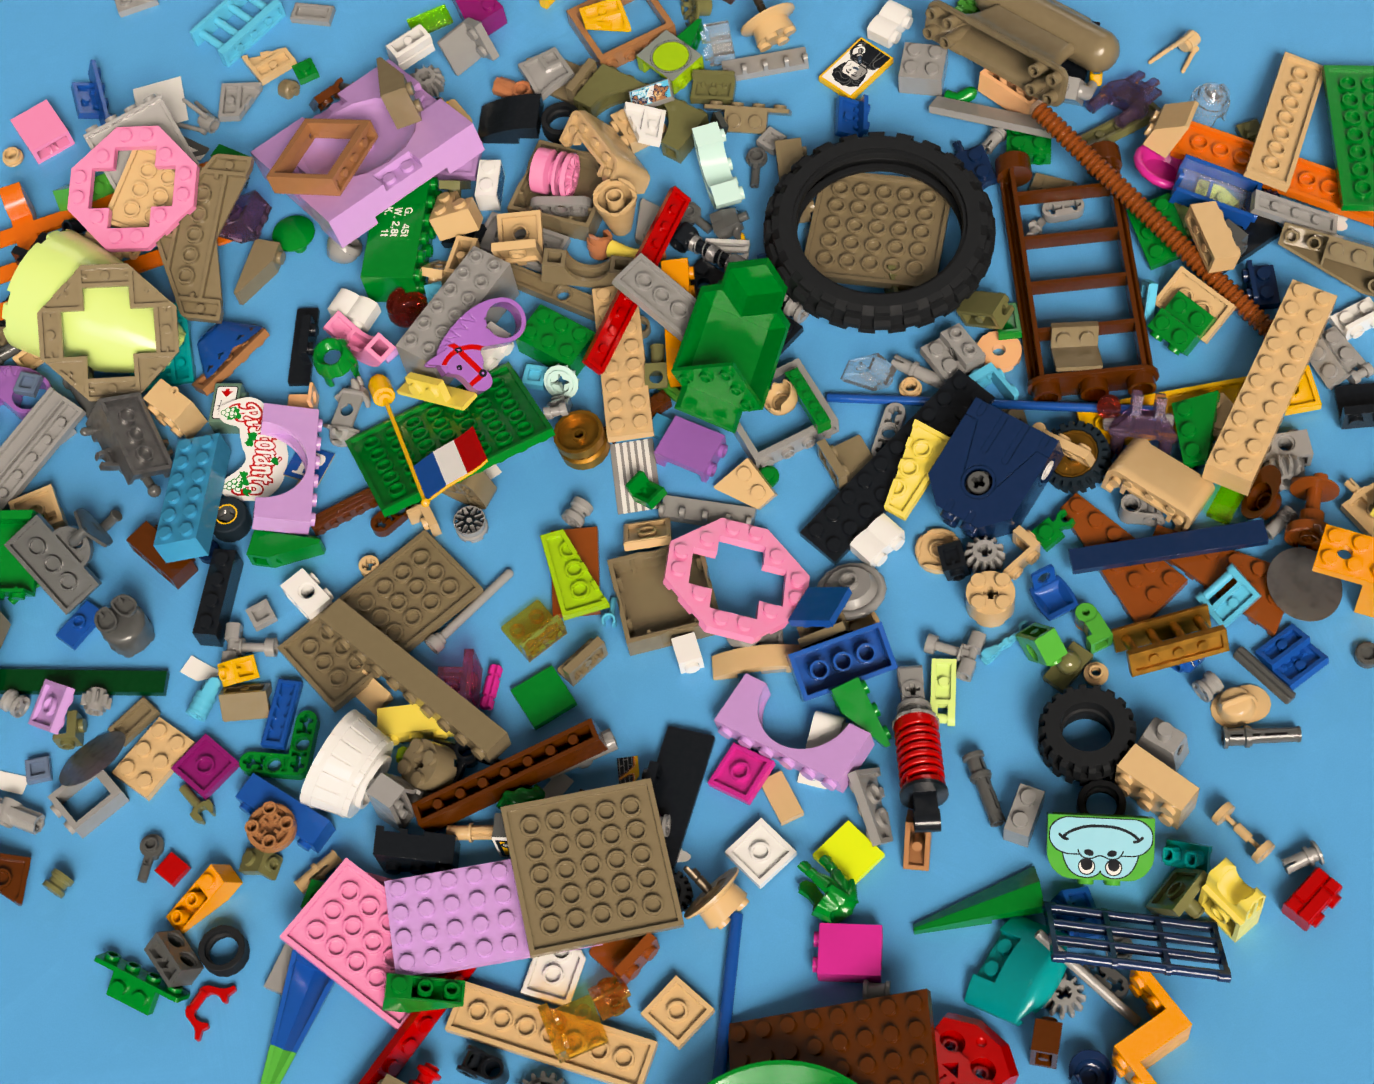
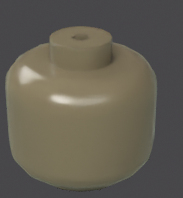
M284 79L278 85V94L289 100L293 96L299 95L300 85L294 80Z

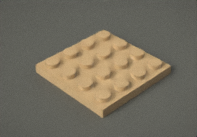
M132 150L108 206L112 211L111 227H149L151 207L172 206L175 169L158 170L155 167L156 150Z

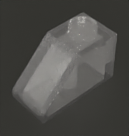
M879 353L849 360L840 379L843 382L876 391L888 388L892 384L897 368Z

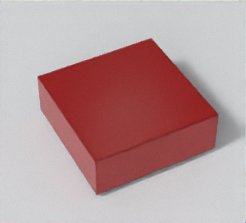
M171 852L154 871L175 887L191 868Z

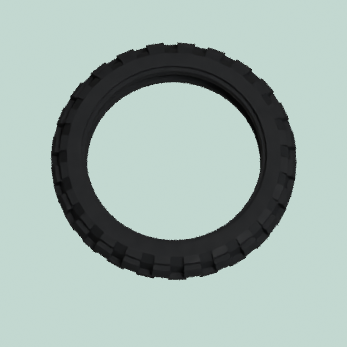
M868 132V136L859 138L857 134L840 137L838 143L832 144L827 142L813 149V154L801 157L791 166V171L781 177L766 207L765 221L763 223L765 254L781 276L784 284L788 287L786 294L793 302H799L803 306V310L818 319H827L829 324L843 329L852 327L857 328L858 332L875 334V330H888L889 334L905 332L906 328L912 326L920 328L934 323L935 318L942 315L944 317L959 308L960 303L964 299L970 298L979 287L981 279L985 277L991 264L996 236L995 218L993 217L991 201L988 194L983 191L980 180L971 170L968 171L964 167V163L952 153L947 152L945 154L941 151V147L927 140H923L920 143L914 141V136L897 133L896 137L884 136L885 132ZM865 172H893L915 178L937 191L948 202L958 219L961 240L954 257L948 265L925 283L911 289L892 293L861 292L833 282L821 274L809 262L800 246L797 234L800 218L804 210L819 192L842 178Z

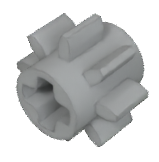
M91 687L89 691H86V694H82L80 705H84L83 709H85L87 714L102 716L106 709L110 710L112 698H109L106 689Z

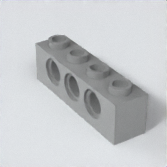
M1292 429L1276 434L1261 468L1264 467L1266 462H1269L1270 458H1277L1279 455L1285 456L1286 454L1298 456L1299 460H1302L1304 467L1311 466L1314 453L1307 429Z

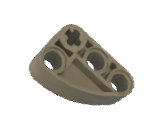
M483 471L448 487L442 493L466 505L486 509L496 493L497 487Z

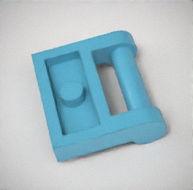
M1233 563L1226 567L1227 571L1204 592L1200 591L1195 596L1201 605H1208L1209 614L1219 625H1224L1225 628L1262 596ZM1235 578L1237 583L1212 604L1209 599L1230 580Z

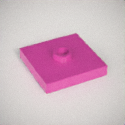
M733 742L707 783L710 787L750 805L776 763L772 759Z

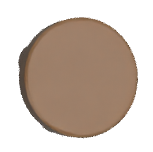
M268 801L251 814L244 828L250 843L257 850L264 853H276L288 847L294 840L297 833V821L294 814L286 806Z

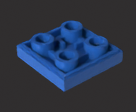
M808 587L788 619L791 627H833L852 592L849 587Z

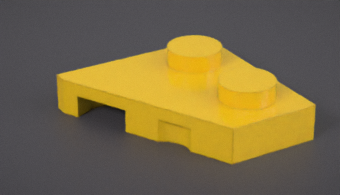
M605 0L579 8L580 16L587 30L631 31V26L621 0Z

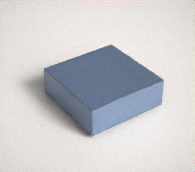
M21 371L13 391L18 395L36 398L44 378L39 374Z
M49 755L25 760L26 782L28 785L53 780L51 758Z

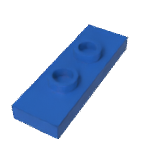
M278 678L260 744L262 748L286 751L303 688L302 681Z

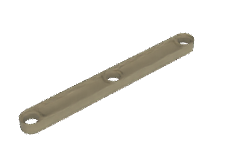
M511 264L519 291L595 321L592 295L568 285L541 282V274L516 264ZM561 293L569 294V297L565 300L557 298ZM641 316V324L647 326L642 331L643 339H645L651 333V326L649 320Z

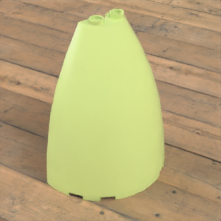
M66 229L61 232L56 230L47 234L44 242L41 244L37 242L27 252L9 283L7 290L10 291L8 302L3 304L2 318L6 320V327L3 329L8 343L17 349L40 357L37 312L47 304L80 265L118 264L124 262L102 246L73 230ZM129 287L83 289L85 311L61 313L64 357L87 356L88 366L93 371L134 373L133 354L156 352L153 308L130 309ZM178 322L180 347L184 342L186 333Z

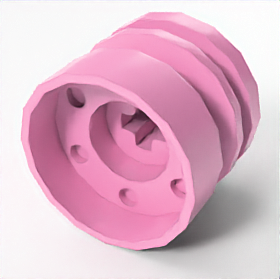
M538 148L530 166L529 186L531 191L548 195L552 191L553 196H573L579 179V156L576 153H567L566 151H561L557 154L555 149Z

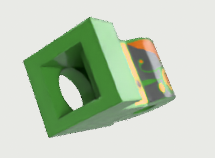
M1090 603L1078 605L1075 609V625L1078 629L1084 631L1087 636V650L1094 654L1112 645L1113 633L1097 609Z

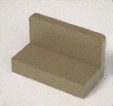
M843 610L833 627H797L800 636L797 640L800 648L805 649L850 633Z
M271 682L223 687L218 695L223 721L268 718L270 711L268 698L272 693Z

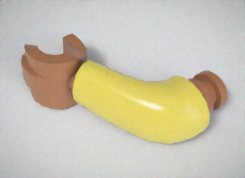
M608 229L603 230L602 238L588 233L586 239L589 255L596 260H606L611 255L635 258L639 250L613 240V235ZM664 252L660 261L666 260V252Z

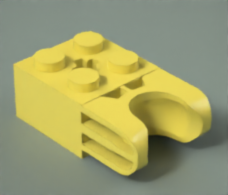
M1225 857L1208 873L1206 884L1201 887L1198 903L1204 907V912L1213 921L1217 922V925L1236 943L1258 923L1266 895L1257 887L1254 889L1248 886L1238 875L1236 866Z

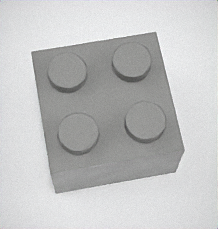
M905 42L898 75L899 93L942 97L948 66V49H943L940 45Z

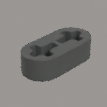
M1083 965V967L1087 969L1089 972V967L1093 969L1096 967L1093 965ZM1097 966L1100 968V975L1104 978L1098 974H1095L1094 977L1120 1000L1124 999L1129 990L1128 980L1115 969ZM1108 980L1115 985L1120 982L1122 984V992L1120 990L1113 992L1112 985Z

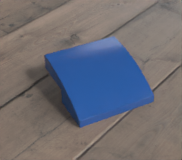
M1293 623L1255 651V655L1262 664L1292 690L1296 689L1329 663L1328 656L1311 644L1310 637Z

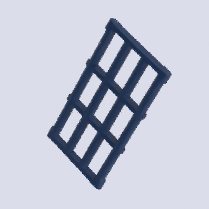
M1043 902V915L1045 917L1051 962H1067L1109 967L1116 970L1118 968L1160 973L1167 976L1177 975L1217 980L1218 982H1231L1230 968L1226 960L1218 925L1215 921H1198L1164 917L1157 914L1147 915L1107 910L1106 908L1097 909L1056 904V902ZM1052 914L1101 919V924L1053 919ZM1110 921L1151 925L1154 930L1112 926ZM1162 927L1210 932L1211 937L1163 932ZM1055 929L1104 935L1105 940L1057 935ZM1113 936L1157 941L1158 946L1116 942ZM1166 943L1214 948L1215 953L1167 948ZM1058 945L1107 951L1108 956L1059 951ZM1116 952L1160 957L1162 963L1117 958ZM1170 959L1218 964L1219 969L1171 964Z

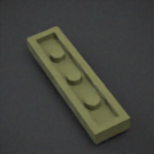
M1149 100L1080 136L1082 140L1087 141V145L1100 141L1116 142L1149 125V119L1155 110L1160 111L1161 108Z

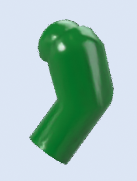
M966 87L958 93L946 90L944 97L970 102L975 99L977 90L974 87Z

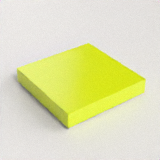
M849 820L812 854L813 858L826 871L827 869L819 862V859L823 855L830 856L838 869L849 879H854L855 884L864 878L885 857V853L877 846L873 847L871 841Z

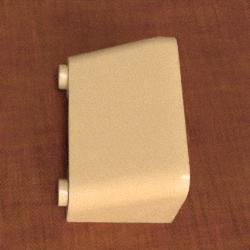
M585 110L573 111L559 139L564 147H571L572 145H581L583 143L601 165L597 175L602 177V181L607 179L614 181L618 180V178H623L632 183L637 194H644L650 182V175L617 132L610 125Z
M1143 437L1133 438L1110 466L1101 484V488L1110 493L1114 488H1120L1119 492L1121 494H1124L1127 490L1167 515L1165 521L1170 522L1172 520L1175 523L1174 530L1178 532L1190 529L1215 491L1213 482L1203 479L1201 474L1156 448Z

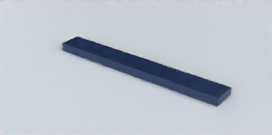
M1261 519L1068 549V555L1074 575L1268 545L1269 539L1264 521Z

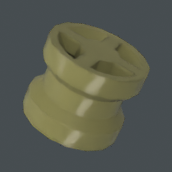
M54 868L51 871L52 876L45 880L42 885L62 899L65 895V890L67 887H71L74 881Z

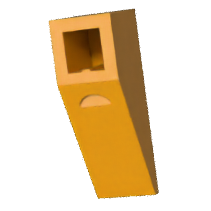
M210 864L166 918L175 930H180L184 934L228 901L243 882L231 865Z

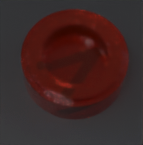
M1107 394L1098 400L1097 412L1102 418H1116L1120 414L1121 402L1115 395Z

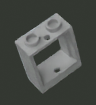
M104 770L83 783L74 786L61 785L48 796L53 803L50 806L51 810L58 818L63 816L67 820L63 824L72 835L77 832L82 839L130 801ZM97 777L111 794L76 822L62 804Z

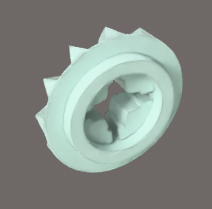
M557 364L552 366L544 375L545 388L553 397L564 394V397H573L579 389V379L576 377L575 371L568 368V365L562 366ZM560 376H562L563 380L568 381L564 384V386L562 382L557 381L560 378Z

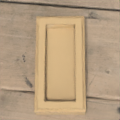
M782 770L768 776L761 788L781 826L804 816V812Z

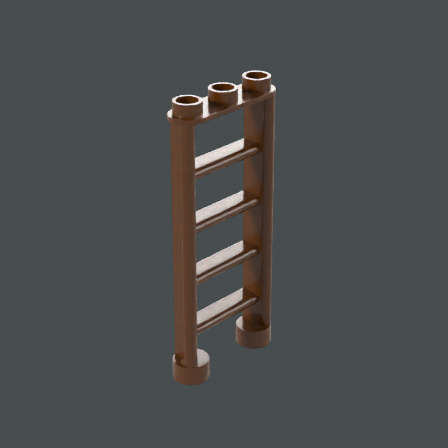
M1100 141L1091 144L1092 150L1095 149L1097 154L1102 156L1101 159L1107 160L1106 164L1110 163L1112 168L1117 170L1116 173H1120L1122 160L1119 146L1111 141ZM1009 151L1001 154L995 160L997 181L1000 184L1016 301L1022 330V342L1028 377V394L1033 396V401L1060 402L1062 396L1080 394L1084 401L1095 402L1106 398L1109 395V391L1128 390V393L1134 397L1154 393L1157 389L1156 381H1158L1159 372L1153 366L1125 204H1121V199L1117 200L1115 194L1112 195L1110 190L1105 188L1106 185L1101 183L1017 192V187L1027 184L1032 178L1030 157L1022 151ZM1087 171V173H1088L1091 177H1095V175L1092 176V175L1090 174L1091 171ZM1110 197L1115 227L1024 236L1020 213L1021 205ZM1117 240L1122 272L1033 282L1030 280L1026 250ZM1125 286L1130 319L1098 322L1099 335L1133 332L1138 365L1044 374L1040 341L1050 340V327H1037L1033 295Z

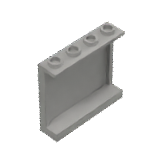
M155 94L146 97L143 99L144 103L137 107L136 104L127 107L124 109L125 113L117 117L114 114L106 118V123L100 127L95 124L85 130L86 134L83 135L92 150L117 127L159 126L200 166L161 95L156 97ZM132 150L118 151L116 171H104L114 191Z

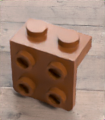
M647 933L643 936L594 946L589 950V954L626 986L637 977L641 968L656 956L660 946L657 938L651 933Z

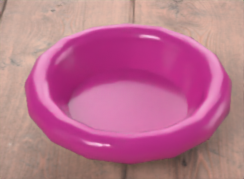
M1144 145L1138 147L1135 150L1133 160L1135 168L1141 176L1155 186L1172 190L1178 167L1182 160L1171 157L1170 153L1164 158Z

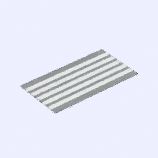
M653 438L610 445L618 515L651 510L635 502L625 485L640 470L645 473L649 481L659 485ZM661 501L653 509H659Z

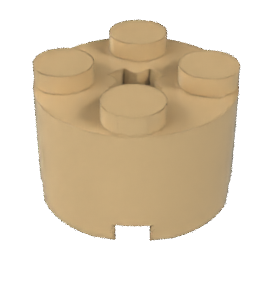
M997 571L975 573L966 587V611L970 618L972 617L980 626L989 628L1001 626L1009 617L1011 618L1015 610L1014 584L1006 573Z

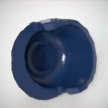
M1090 1049L1080 1051L1070 1061L1068 1079L1071 1084H1115L1116 1068L1112 1067L1108 1058L1099 1051Z

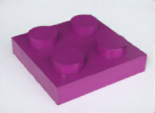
M205 733L171 769L201 797L207 800L240 765L233 756Z

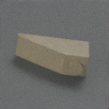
M255 238L234 290L240 305H244L279 272L286 258L280 242Z

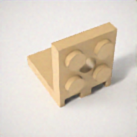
M541 210L497 214L498 242L491 243L493 255L510 264L517 263L518 266L527 265V262L539 261L542 264L544 240ZM523 229L526 231V236L523 239L515 238V233L518 230Z

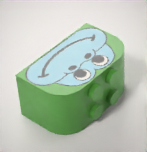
M1047 812L1046 855L1052 868L1061 876L1077 879L1078 884H1094V880H1103L1104 885L1120 886V881L1138 880L1151 869L1155 848V818L1152 816Z

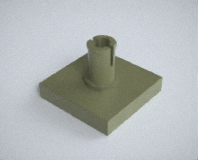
M1175 868L1145 907L1151 914L1180 917L1185 911L1192 919L1199 918L1205 909L1198 903L1195 897L1201 890V887L1206 884L1208 874L1204 870Z

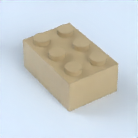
M1136 743L1116 767L1114 784L1120 787L1125 797L1130 796L1137 801L1141 809L1146 812L1151 811L1157 815L1160 822L1165 826H1172L1178 830L1195 809L1200 788Z

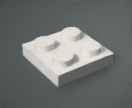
M760 818L725 851V855L761 889L797 856V851L769 824Z

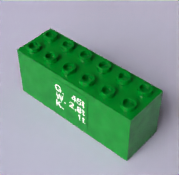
M432 177L377 215L378 224L369 230L360 277L368 297L375 302L422 303L423 294H426L424 285H427L426 276H422L421 267L428 264L429 258L433 257L432 240L436 239V233L429 222V218L437 197L442 193L438 189L437 177Z

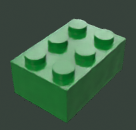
M540 304L526 322L525 330L516 339L519 352L549 368L557 364L562 366L568 365L569 369L575 371L577 377L585 366L582 360L596 332Z

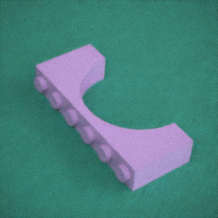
M264 403L260 435L276 438L289 445L301 458L305 475L294 488L283 494L271 497H255L252 529L309 535L310 526H315L316 513L312 512V507H316L317 494L313 493V488L318 487L319 475L314 473L315 469H319L320 456L316 455V451H320L321 437H317V432L322 431L323 419H319V409Z
M746 673L714 719L718 733L726 739L733 738L737 740L741 746L757 750L761 755L769 759L773 758L779 761L788 770L795 769L808 780L812 781L815 779L821 782L830 791L837 790L844 793L849 785L847 774L859 770L875 745L871 733L849 723L837 737L823 745L807 749L783 746L771 739L763 728V713L766 703L771 696L767 684Z

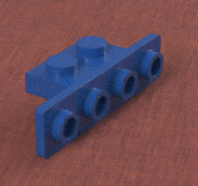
M90 60L88 70L90 83L72 82L71 91L78 119H99L100 125L106 123L105 119L112 116V114L108 113V98L104 97L105 86L100 81L101 70L97 67L95 60Z

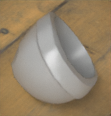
M328 236L327 255L332 261L348 264L355 261L361 255L362 243L358 239L342 248Z

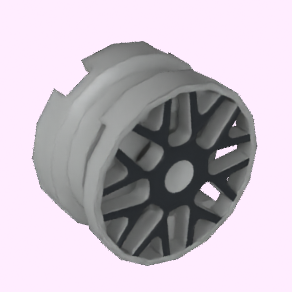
M466 506L458 510L454 515V528L462 541L476 543L484 539L483 536L488 533V522L480 508Z

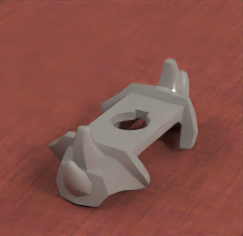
M357 376L356 379L352 378L351 385L348 388H342L334 396L339 404L331 424H323L324 428L329 429L330 442L334 446L347 447L345 441L360 433V430L354 429L353 425L361 404L364 401L366 408L371 406L369 391L364 387V382L360 376ZM350 404L353 407L352 413L347 416L342 415V409Z

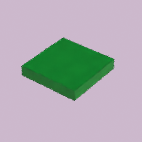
M552 665L510 690L535 730L577 706L575 699Z

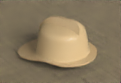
M1251 684L1228 688L1216 695L1210 709L1212 717L1218 724L1227 728H1236L1265 718L1270 712L1271 701L1266 691L1260 687Z

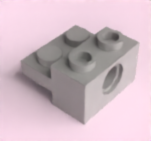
M960 323L940 332L938 339L920 347L921 356L944 384L958 369L968 376L974 369L984 366L986 354Z

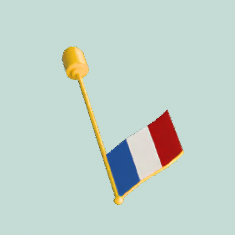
M376 374L370 378L368 388L372 399L376 405L386 407L421 496V505L423 507H428L432 499L448 487L473 474L488 462L475 429L472 426L458 438L438 448L416 465H413L389 405L395 399V392L391 382L382 374Z

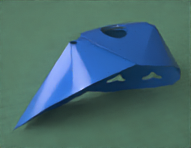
M222 321V324L216 323L199 339L197 344L206 379L213 375L224 363L234 347L247 341L260 331L263 326ZM238 335H244L243 337H240V339L237 340ZM224 352V354L220 356V359H218V354Z

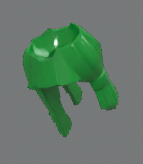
M327 337L321 340L313 350L312 361L314 367L330 387L335 386L333 378L344 376L350 369L355 378L357 376L361 377L358 371L357 359L351 352L350 346H348L349 341L340 337ZM330 350H337L341 353V357L334 364H328L324 361L326 353Z
M823 855L819 862L830 872V877L819 873L808 861L800 862L797 867L813 881L805 880L799 883L798 893L807 898L813 905L811 915L816 916L824 923H839L852 915L853 909L859 903L857 885L854 879H849L833 863L831 857ZM818 887L825 893V895H823L819 891Z

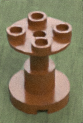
M1325 473L1291 478L1290 492L1295 497L1306 501L1305 508L1299 512V519L1291 521L1285 528L1284 540L1294 548L1301 545L1314 551L1319 549L1326 524H1328L1324 522L1325 514L1320 510L1321 502L1334 500L1340 492L1339 486L1334 481L1329 480L1328 475Z

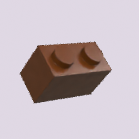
M1048 1016L1041 1017V1019L1035 1018L1030 1065L1052 1069L1057 1068L1063 1023Z

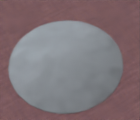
M1302 547L1286 549L1272 560L1267 572V586L1276 605L1286 614L1302 621H1319L1329 617L1338 608L1343 592L1342 582L1339 578L1312 571L1318 552Z
M120 731L108 732L81 747L62 768L59 775L60 783L64 786H74L91 779L104 770L124 747L126 740L124 733Z

